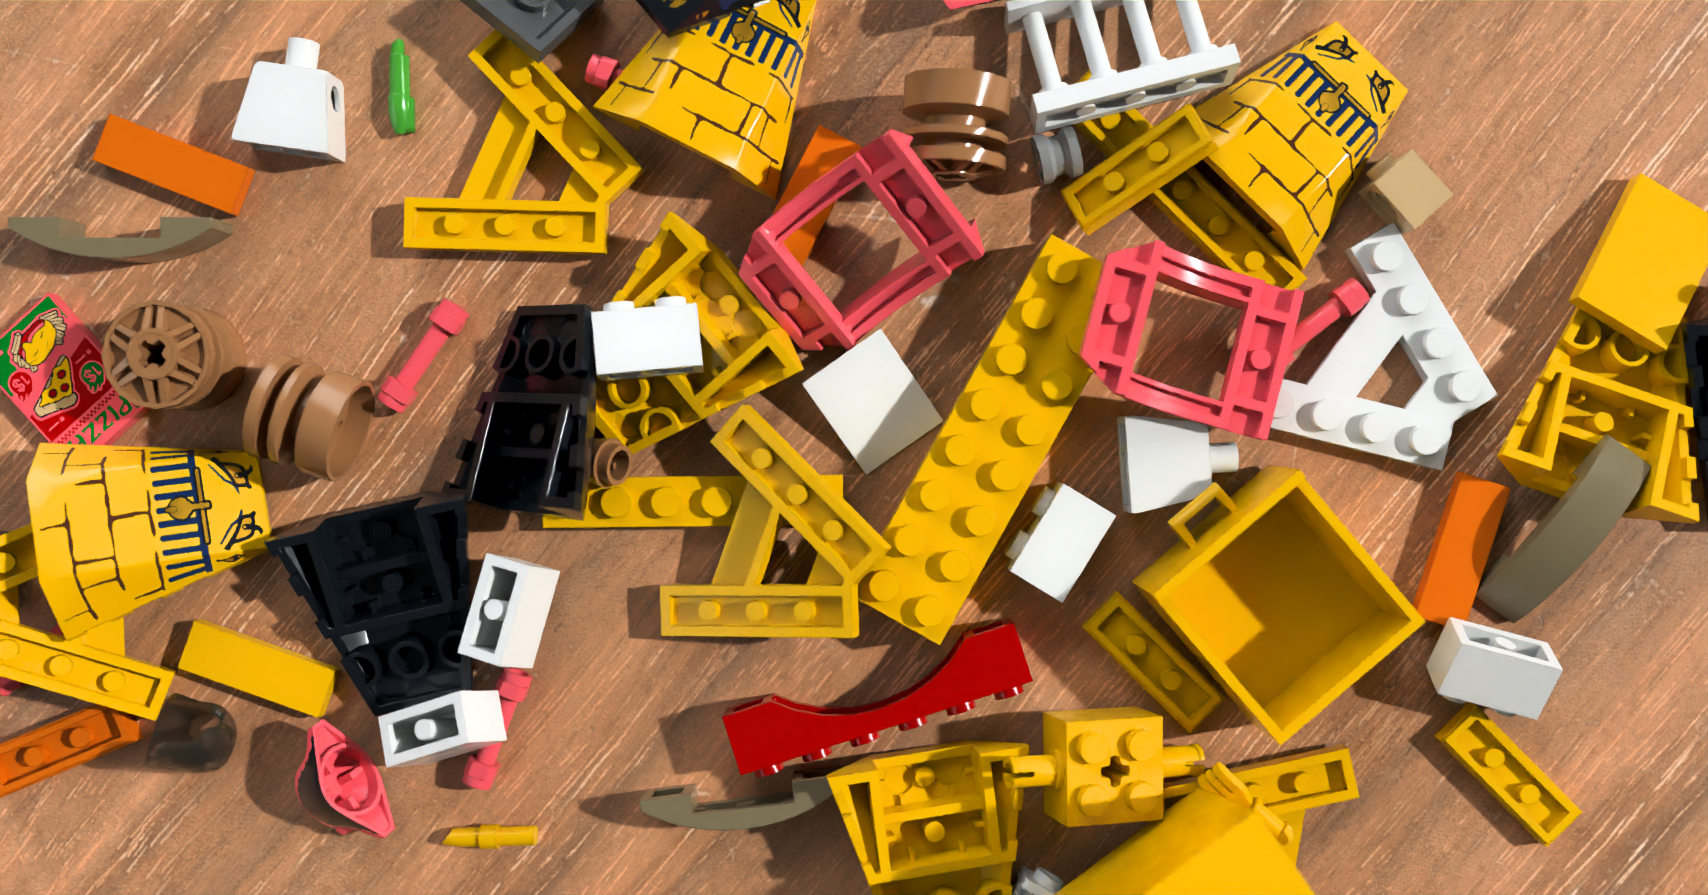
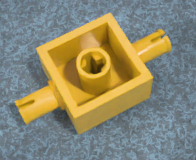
M1136 706L1043 712V755L1005 756L1002 767L1011 768L1012 772H1003V779L1008 790L1043 786L1044 813L1066 827L1164 820L1163 778L1202 775L1205 771V765H1194L1193 761L1205 760V755L1198 743L1163 747V716Z

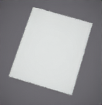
M881 328L802 383L866 475L943 422V419Z

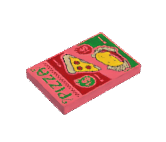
M47 293L0 336V388L49 443L111 446L152 409L136 406L116 392L105 375L101 357L103 344L58 294Z

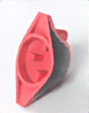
M324 719L309 728L307 731L305 759L295 776V789L302 806L314 819L326 826L335 828L341 835L358 830L380 839L388 836L395 829L382 778L370 756L358 744Z

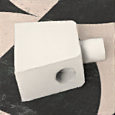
M289 37L285 64L258 61L253 66L231 140L253 150L345 162L344 86L341 80L328 71L317 69L320 51L319 43L304 38Z
M1134 415L1117 417L1123 511L1140 513L1193 500L1212 484V473L1238 471L1239 454L1236 443H1209L1207 425L1192 421Z

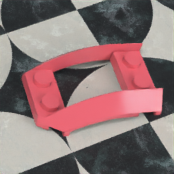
M893 129L888 130L822 175L754 230L738 275L801 350L822 351L824 345L843 346L847 351L852 349L859 339L881 321L925 290L949 277L952 270L971 259L976 261L983 257L985 251L975 218L967 222L909 146L913 139L912 136ZM865 181L919 252L889 272L844 310L839 312L782 242L824 208Z
M1158 240L1107 254L1102 263L1079 351V357L1115 395L1183 419L1267 441L1305 291L1277 287L1265 283V280L1203 262L1165 246L1166 242ZM1156 281L1197 297L1242 310L1219 400L1172 387L1132 372Z

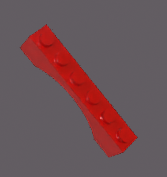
M1008 617L962 632L950 652L929 674L907 689L880 701L857 706L822 707L796 702L773 693L727 708L722 716V720L740 775L754 772L756 778H761L781 771L784 768L783 762L802 756L803 762H811L826 757L832 753L831 746L847 741H850L852 747L868 744L880 738L878 731L898 725L899 731L920 727L928 722L927 715L943 710H946L948 716L967 712L976 707L974 700L994 694L995 700L1016 696L1024 691L1023 684L1033 682L1015 624Z

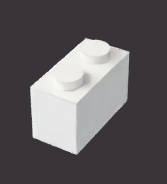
M672 296L656 299L654 307L635 308L632 301H615L603 304V311L591 312L596 371L601 381L704 372L697 303L686 304L685 297Z
M1057 482L1053 490L1047 486L1042 490L1031 509V512L1037 515L1027 532L1021 529L1017 531L1004 555L1010 558L1006 565L1008 570L1063 603L1116 515L1064 483Z
M486 553L457 653L499 667L533 668L560 571L519 558Z
M1453 617L1448 618L1426 665L1437 694H1440L1447 700L1459 704L1470 702L1489 707L1496 713L1504 716L1513 717L1519 715L1534 720L1538 719L1563 671L1547 642Z
M498 690L457 691L378 717L386 768L428 765L507 741Z

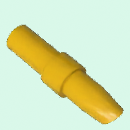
M481 824L480 827L452 828L441 844L455 847H479L480 849H499L500 846H536L538 842L537 825L501 826L500 824Z

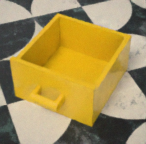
M1267 465L1231 497L1216 482H1213L1173 516L1167 524L1180 540L1131 582L1250 722L1281 746L1426 621L1306 481L1305 478L1307 477L1300 469ZM1215 499L1220 506L1189 532L1184 524L1210 501Z
M1197 787L1163 813L1164 820L1151 821L1054 894L1315 895L1255 810L1201 787Z

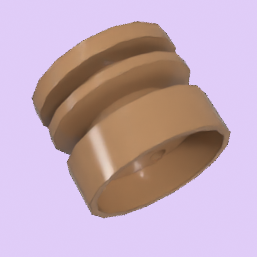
M959 68L924 69L905 75L902 114L924 124L902 129L901 133L913 137L909 146L934 179L971 181L980 178L996 177L1005 173L1006 157L997 153V151L1006 149L1008 137L1002 132L986 128L985 126L1000 124L1008 120L1011 82L1007 78L994 73Z
M160 300L133 304L116 316L105 333L101 354L106 378L120 396L136 406L199 411L216 407L232 396L244 377L247 360L243 339L231 321L212 310Z
M281 354L271 360L266 366L250 394L243 419V448L250 456L259 459H271L273 463L278 465H289L295 460V465L300 472L331 482L340 481L350 472L358 460L367 440L375 408V389L370 381L338 371H331L325 376L320 365L309 362L303 363L299 358Z

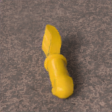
M1217 762L1212 768L1197 778L1198 784L1203 789L1255 810L1280 845L1284 846L1293 841L1294 832L1287 821L1283 822L1266 808L1260 798L1253 797L1249 793L1247 786L1235 777L1221 762Z

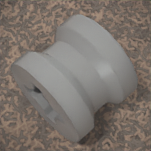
M1072 126L1061 128L1057 135L1046 137L1043 134L1031 136L1030 145L1033 162L1042 186L1052 184L1058 176L1068 175L1071 178L1083 175L1081 149Z

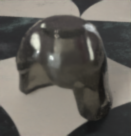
M173 693L167 699L156 721L143 767L147 770H166L193 774H206L218 771L229 760L237 740V726L233 716L226 708L219 704L203 702L179 693ZM218 717L214 727L201 731L203 725Z

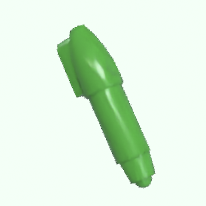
M396 39L395 42L391 43L389 55L388 114L396 135L415 133L416 130L415 99L410 96V57L405 55V44L401 39Z

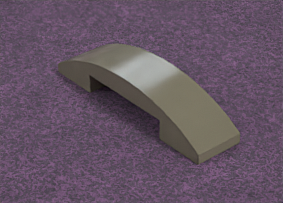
M8 217V227L39 245L98 261L123 264L157 263L187 257L204 251L233 235L232 224L212 217H160V238H85V224L64 218Z
M1605 434L1574 470L1572 475L1577 480L1510 557L1503 553L1481 578L1476 596L1513 624L1526 616L1556 591L1603 541L1637 494L1651 465L1610 435Z
M844 766L794 771L792 779L793 791L702 803H698L696 783L647 789L640 799V809L656 819L695 829L728 831L766 826L800 815L830 798L833 793L826 775Z

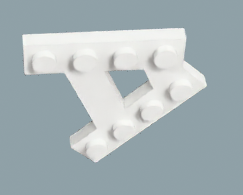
M1393 222L1344 251L1371 295L1370 301L1363 306L1306 384L1286 379L1282 380L1270 429L1433 470H1442L1454 421L1498 396ZM1397 341H1399L1423 381L1405 407L1399 408L1356 397Z

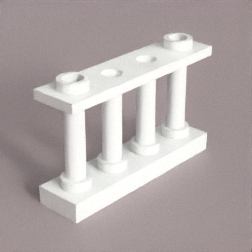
M1144 0L1006 1L1005 32L1010 34L1025 30L1042 87L1038 93L1032 94L1030 119L1035 134L1231 85L1241 63L1236 45L1234 43L1217 47V45L1211 44L1197 0H1175L1191 52L1187 56L1171 60L1160 55ZM1123 5L1141 65L1138 68L1118 73L1116 70H1111L1094 12ZM1070 18L1075 19L1091 73L1088 81L1072 85L1061 82L1045 27L1046 24Z

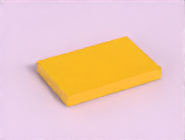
M1642 173L1630 178L1568 302L1654 354L1667 350L1708 266V213Z

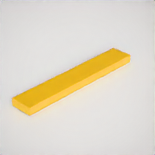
M1090 69L1076 83L1088 81L1091 77ZM1136 109L1073 124L1107 158L1153 127ZM1194 166L1147 196L1218 267L1265 280L1267 284L1288 290L1297 289L1307 279Z

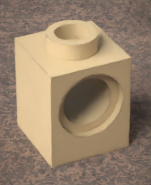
M1413 149L1396 158L1391 153L1382 157L1365 173L1371 180L1358 191L1387 225L1395 223L1401 235L1415 230L1454 195Z

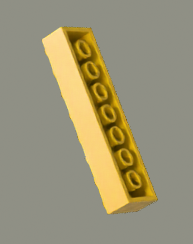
M1052 234L1044 242L884 528L881 537L891 548L858 583V600L940 645L1093 373L1079 357V351L1103 262Z

